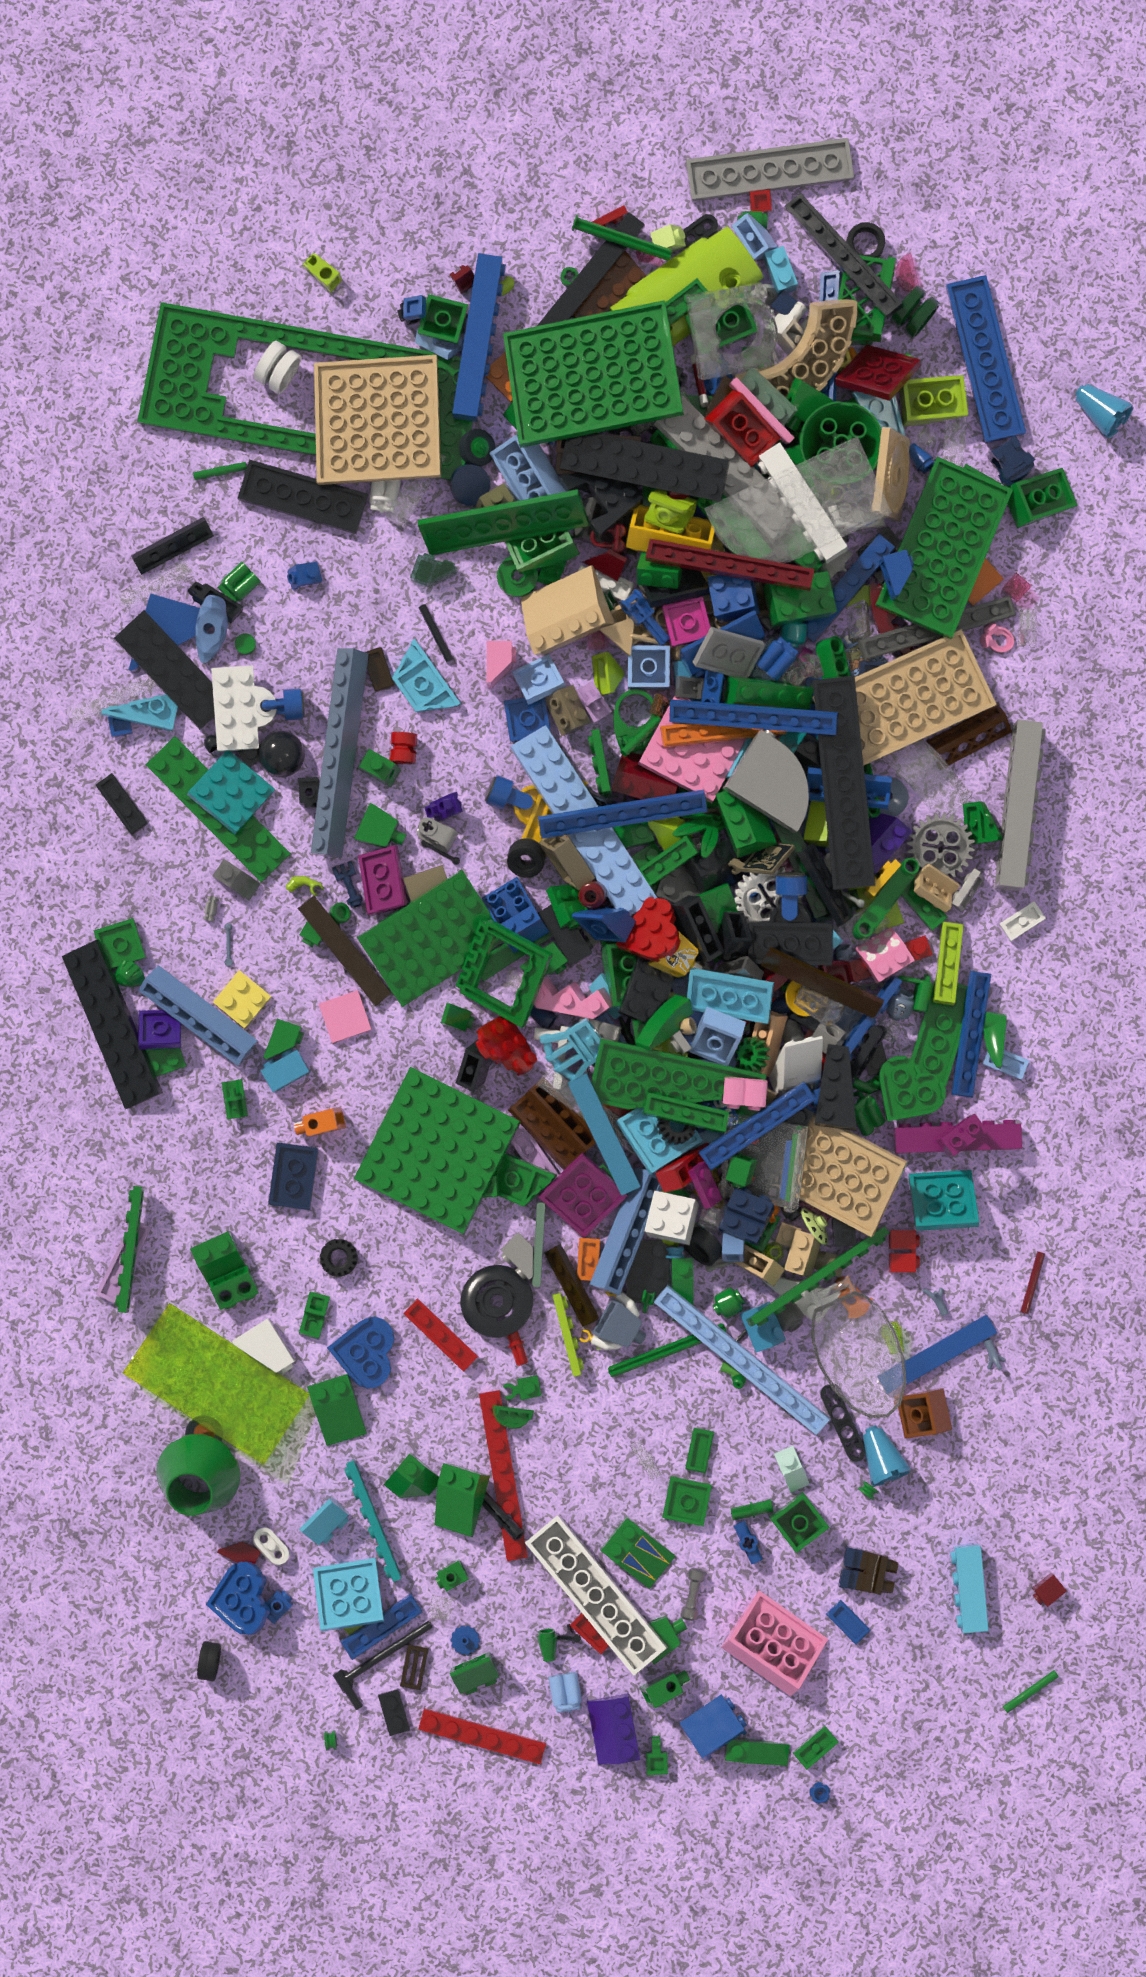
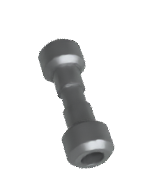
M689 1569V1595L686 1605L681 1609L680 1616L682 1619L690 1621L697 1619L696 1598L700 1583L704 1581L706 1574L702 1569Z

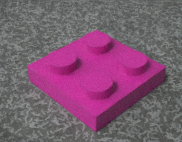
M703 596L662 606L672 647L693 643L707 635L710 623Z

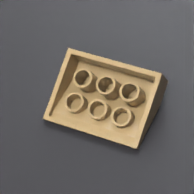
M593 565L521 597L526 634L534 655H546L597 632L600 628L614 624Z

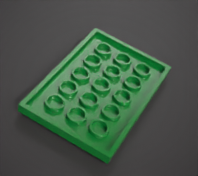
M461 869L407 904V906L402 907L357 936V939L401 1007H404L461 970L467 954H471L469 948L474 936H478L475 932L480 920L487 921L493 920V918ZM496 937L493 948L504 941Z

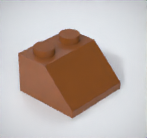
M944 1388L896 1397L904 1438L935 1435L952 1430Z

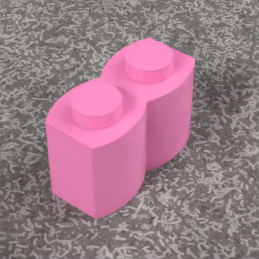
M725 1077L723 1104H727V1108L739 1109L740 1105L748 1106L749 1110L760 1111L761 1107H765L767 1080Z

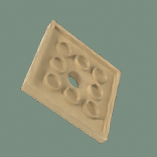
M882 427L872 511L891 521L901 522L902 509L909 482L910 439L890 427Z

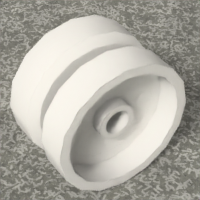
M274 341L258 362L253 379L262 385L269 382V389L280 395L295 376L302 361V356L293 350L286 353V346L278 341Z

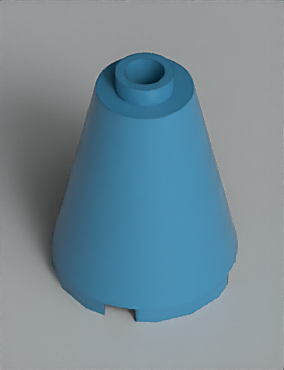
M1090 384L1080 386L1075 393L1077 396L1076 402L1108 439L1119 431L1116 428L1127 422L1134 409L1130 402Z
M877 1425L867 1428L865 1430L866 1433L863 1435L872 1486L884 1485V1482L897 1480L910 1473V1466L883 1428H877Z

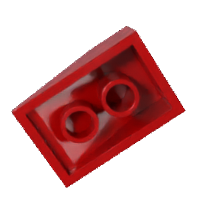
M733 390L704 419L750 467L759 460V455L769 450L781 438L743 393Z

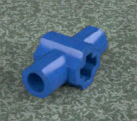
M745 1520L733 1525L740 1539L738 1544L741 1550H745L751 1565L761 1561L763 1558L757 1547V1538L754 1534H751ZM749 1537V1539L753 1538L754 1540L749 1548L747 1545H742L745 1543L744 1538Z

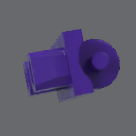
M453 792L431 802L430 805L425 807L427 817L441 822L463 812L461 808L462 803L457 799L458 793Z

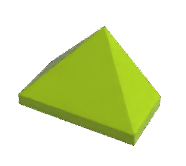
M609 652L591 656L595 686L602 696L614 693L624 677L623 669Z

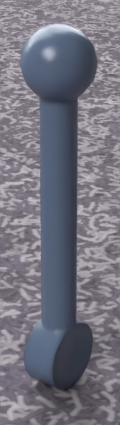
M226 923L224 928L226 930L227 959H225L224 963L226 966H231L233 964L231 959L230 932L232 924Z

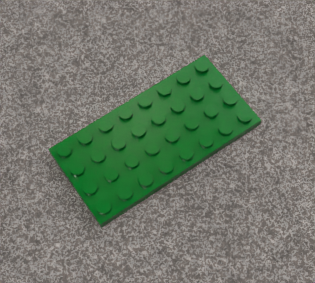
M937 456L897 551L907 550L908 555H911L913 559V570L895 600L891 601L886 583L884 582L875 607L952 639L1013 489Z

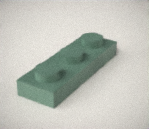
M754 367L741 380L744 386L783 426L787 425L798 411Z

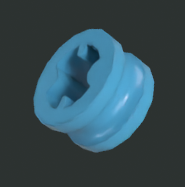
M684 1247L666 1248L668 1251L666 1258H685V1255L682 1254Z

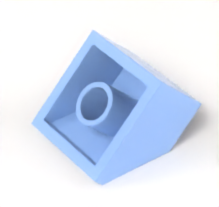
M706 1007L690 1045L691 1049L688 1052L728 1066L740 1043L746 1022Z

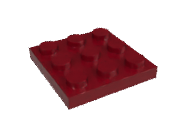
M866 344L835 378L837 386L890 401L921 367V360Z

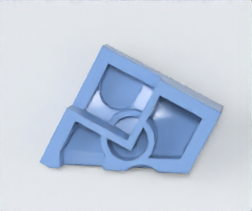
M417 333L415 343L448 360L463 349L465 335L461 336L458 344Z

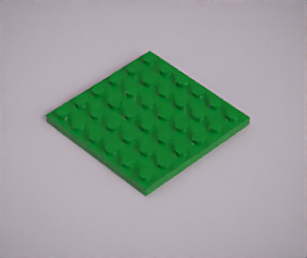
M410 1067L354 1179L465 1235L521 1121Z

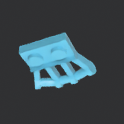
M587 1017L564 1032L544 1034L539 1037L540 1043H543L547 1062H551L556 1073L561 1074L570 1081L582 1076L586 1069L596 1062L602 1038ZM568 1039L567 1043L553 1050L551 1042ZM571 1048L576 1050V1054L563 1062H560L557 1058ZM580 1059L584 1061L575 1073L567 1069Z

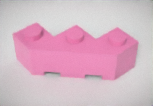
M548 976L543 979L534 1003L536 1008L590 1019L602 1015L613 1007L611 997L604 987L588 997L585 996L576 982L569 984L558 992Z

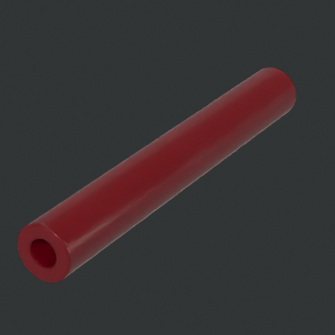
M1037 1251L1020 1311L1022 1313L1029 1314L1045 1253Z

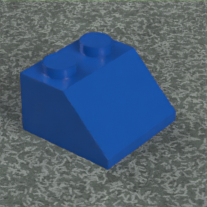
M604 907L586 909L575 912L572 915L595 940L626 942L636 922L630 916L629 911L624 908L611 909Z

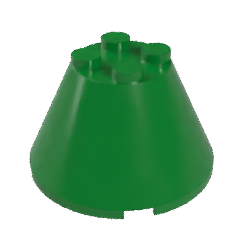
M836 401L825 404L816 409L803 425L800 435L802 459L807 468L816 477L825 482L836 485L858 482L872 473L878 465L881 426L870 411L856 403Z

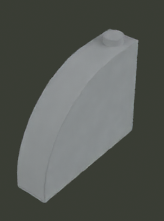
M768 730L758 731L723 789L787 830L795 833L799 830L808 807L809 793L805 772L796 756L784 744L775 739V735Z

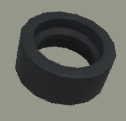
M862 222L853 226L846 240L858 255L879 258L882 255L886 243L882 229L870 222ZM866 231L875 235L878 243L877 249L868 255L857 252L853 243L857 234Z
M698 1226L693 1228L690 1244H683L691 1257L706 1266H712L722 1255V1246L717 1238L709 1231Z

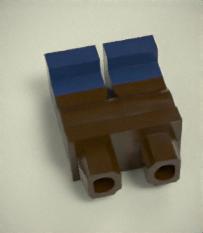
M846 1545L843 1566L858 1568L863 1571L842 1567L838 1586L840 1588H849L881 1595V1592L893 1593L895 1582L885 1580L884 1577L885 1572L897 1574L899 1563L889 1559L887 1555Z

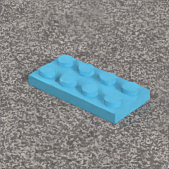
M691 968L687 998L690 999L694 1011L704 1012L706 1007H709L734 1018L768 1024L774 982Z

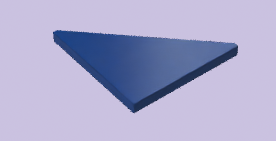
M150 593L145 611L177 645L195 637L199 607ZM206 623L204 625V630L206 631L212 628L213 625L210 623ZM132 658L128 669L130 671L139 667Z

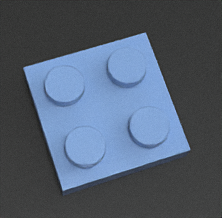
M549 654L512 671L513 677L528 705L566 687Z

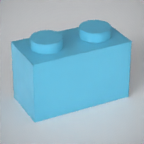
M784 246L765 252L763 261L772 285L777 291V297L783 290L787 293L796 291L798 282Z

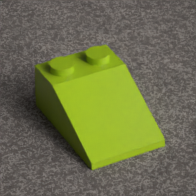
M964 375L909 379L899 390L903 427L925 425L968 416Z

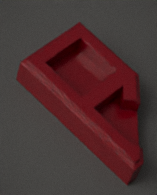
M244 1541L220 1548L217 1553L236 1563L248 1561L253 1564L256 1563L261 1553L256 1547Z

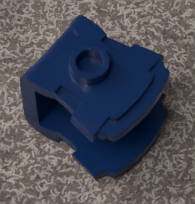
M1016 436L1011 437L1010 440L990 451L988 455L989 461L998 470L1001 483L1007 486L1024 479L1031 472L1036 460L1029 452L1026 453L1021 448V444Z

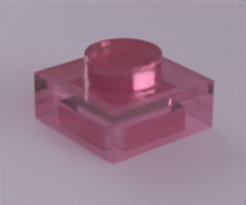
M1016 572L1002 590L1018 602L1032 585Z

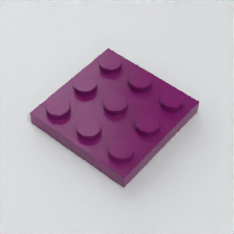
M583 1152L539 1194V1199L583 1238L628 1197V1193L621 1196L615 1181Z

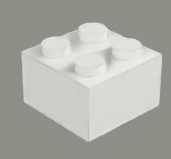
M654 1191L644 1232L649 1237L689 1245L699 1208L698 1202L692 1198Z

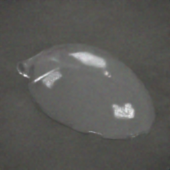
M848 1275L838 1283L818 1292H811L817 1307L812 1315L811 1329L814 1353L818 1366L831 1388L852 1410L869 1418L889 1417L901 1405L907 1385L905 1358L897 1333L884 1311L868 1296L857 1292L851 1277ZM849 1287L851 1293L822 1306L821 1299Z

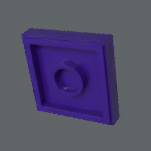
M164 1010L139 1011V1049L181 1048V1023Z

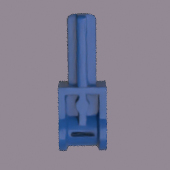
M634 589L632 591L633 594L619 602L620 607L637 626L642 623L659 645H664L670 639L669 636L652 617L651 614L655 610L650 608L643 594L639 590Z

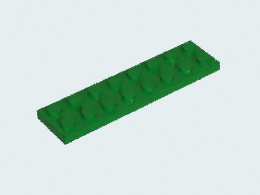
M578 489L418 520V527L430 556L589 526V519Z
M176 736L145 764L261 883L291 855L254 816L236 834H233L187 796L188 791L208 769Z

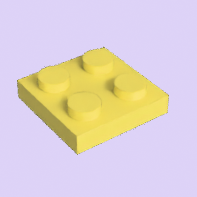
M239 970L215 998L213 1003L246 1029L270 1000L271 996Z

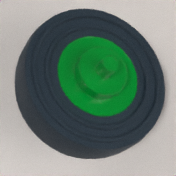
M473 429L466 432L459 443V452L462 459L467 464L484 466L491 462L490 452L496 449L493 437L482 429Z

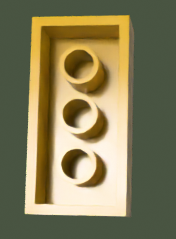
M639 505L634 510L626 543L627 548L647 552L649 540L655 539L711 550L715 528L709 520L692 517L682 533H675L644 521L645 514L650 507Z

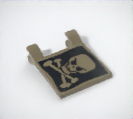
M777 843V845L752 853L745 863L738 859H732L728 865L734 867L731 871L733 874L750 872L773 875L795 850V845Z

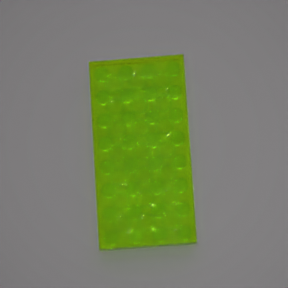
M171 1303L165 1308L122 1373L263 1466L310 1396L307 1391L279 1373L274 1372Z

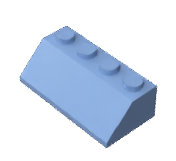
M516 434L490 452L492 459L517 501L566 492L540 444L520 448L518 435Z

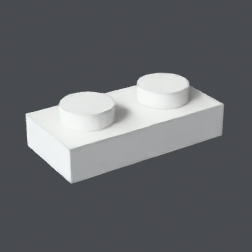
M1034 901L1001 922L999 926L1009 941H1012L1046 918Z

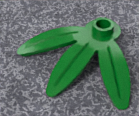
M704 813L680 816L693 820L680 825L673 831V836L683 837L706 830L701 843V856L707 858L717 844L718 833L725 827L722 818L716 814L707 816Z

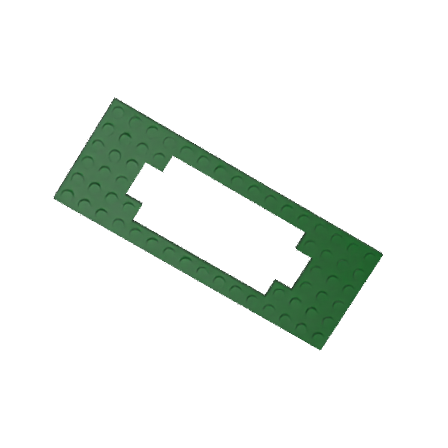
M161 302L137 422L138 424L316 456V433L223 417L227 400L226 396L207 393L214 355L235 359L238 339L270 345L274 341H278L285 345L286 348L352 360L437 354L421 349ZM437 355L441 477L438 479L451 481L450 479L454 471L465 464L459 452V443L462 436L472 430L473 421L454 419L452 414L461 357L453 356L447 360Z

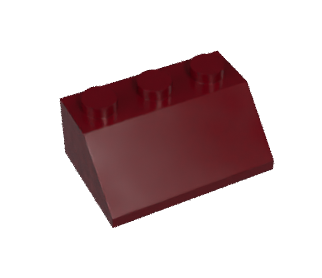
M633 752L627 757L621 755L612 791L640 799L676 794L678 785L638 765L642 755Z

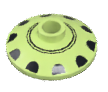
M807 1208L802 1209V1218L809 1231L821 1244L826 1245L828 1243V1234L825 1228L828 1226L827 1221L822 1215L817 1216Z

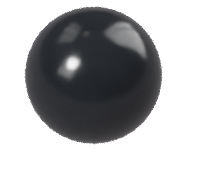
M276 731L270 733L262 740L258 750V758L262 768L270 775L288 777L301 768L305 758V751L302 742L297 736L287 731Z

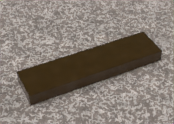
M559 1244L544 1252L582 1327L600 1319L562 1245Z

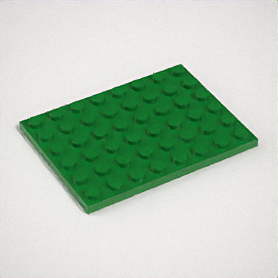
M665 300L503 333L520 448L684 415Z

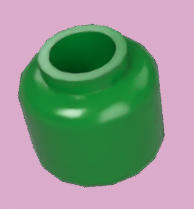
M729 1287L715 1295L713 1308L718 1316L723 1315L726 1319H729L743 1311L745 1301L738 1289L734 1290Z

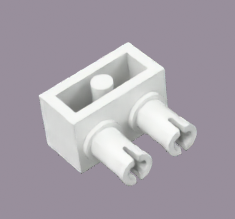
M797 302L788 315L778 313L766 328L787 356L796 348L807 326L809 315H807L801 325L798 324L801 317L808 310L801 302Z

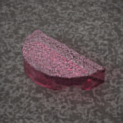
M911 253L904 255L898 261L895 269V279L898 285L908 292H911L919 285Z

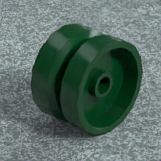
M919 285L902 300L904 306L890 319V322L897 328L902 327L910 320L904 329V333L911 339H914L921 332L941 304L934 297L928 298L921 304L926 297V291Z

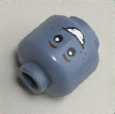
M900 989L896 996H891L887 1002L889 1004L886 1009L889 1013L888 1016L895 1021L908 1019L914 1008L915 999L913 994L908 990Z

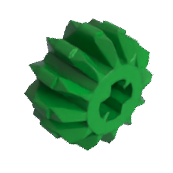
M746 1037L744 1042H740L738 1045L740 1049L735 1051L738 1054L735 1061H741L739 1067L759 1072L761 1067L768 1066L765 1060H769L771 1057L766 1055V1052L770 1050L768 1047L764 1048L766 1042L764 1040L759 1041L758 1037H752V1039Z

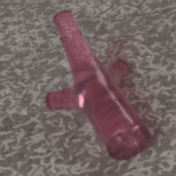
M799 1202V1206L810 1209L818 1216L822 1215L827 1222L830 1220L831 1216L808 1203Z

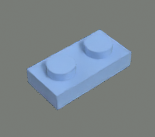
M1004 1050L1002 1067L999 1069L995 1066L987 1051L982 1064L1022 1080L1030 1060Z

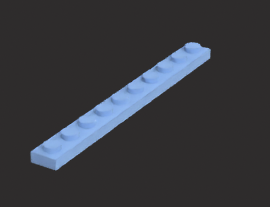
M669 1285L654 1300L656 1305L815 1435L830 1420L828 1415Z

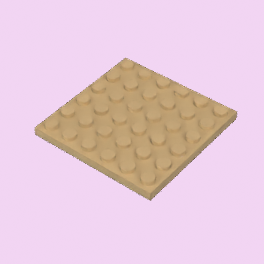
M437 355L314 363L316 473L318 485L441 477Z

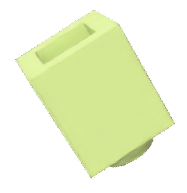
M670 224L650 233L654 244L671 249L672 252L686 247L685 233L681 226Z

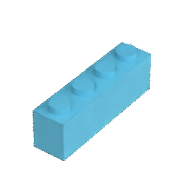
M979 1544L953 1546L954 1551L950 1552L951 1564H955L956 1573H952L953 1585H957L958 1594H954L955 1607H959L960 1614L956 1615L957 1628H961L962 1633L989 1631L981 1546Z

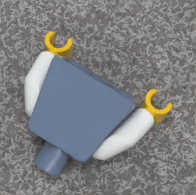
M605 1292L608 1297H615V1299L611 1298L593 1332L588 1329L582 1330L588 1333V1339L585 1340L579 1337L580 1341H591L592 1345L604 1350L620 1349L622 1346L629 1347L632 1341L641 1344L646 1338V1333L639 1330L642 1321L639 1319L640 1313L634 1301L623 1292L620 1293V1296Z

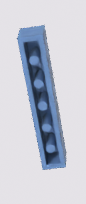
M159 965L144 979L138 990L237 1066L251 1053L258 1041Z
M635 1167L634 1173L641 1187L629 1192L628 1197L622 1201L590 1282V1285L619 1296L642 1240L654 1191L660 1192L662 1188L655 1173L650 1175L647 1170Z

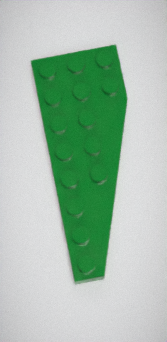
M601 1038L591 1083L601 1104L624 1109H636L644 1107L648 1092L690 1103L722 1100L725 1077L765 1080L766 1074L654 1049L648 1050L636 1045Z

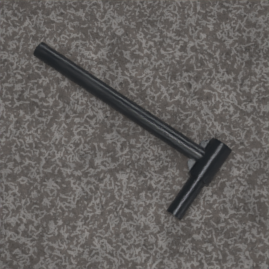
M429 1621L420 1625L350 1672L340 1669L332 1675L356 1710L360 1709L363 1704L352 1689L353 1679L433 1628Z

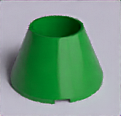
M190 1434L182 1436V1438L166 1446L157 1463L156 1477L160 1490L171 1507L180 1514L195 1516L217 1511L233 1499L240 1484V1467L228 1446L220 1440L208 1435ZM186 1474L198 1476L207 1483L210 1490L206 1492H193L181 1483L179 1476Z

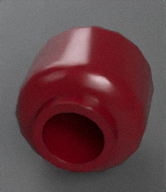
M599 881L587 882L579 890V901L586 908L596 909L606 901L607 889Z

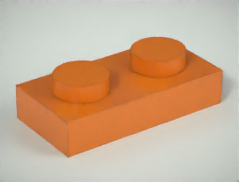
M579 1238L577 1275L580 1280L591 1281L599 1261L600 1239Z

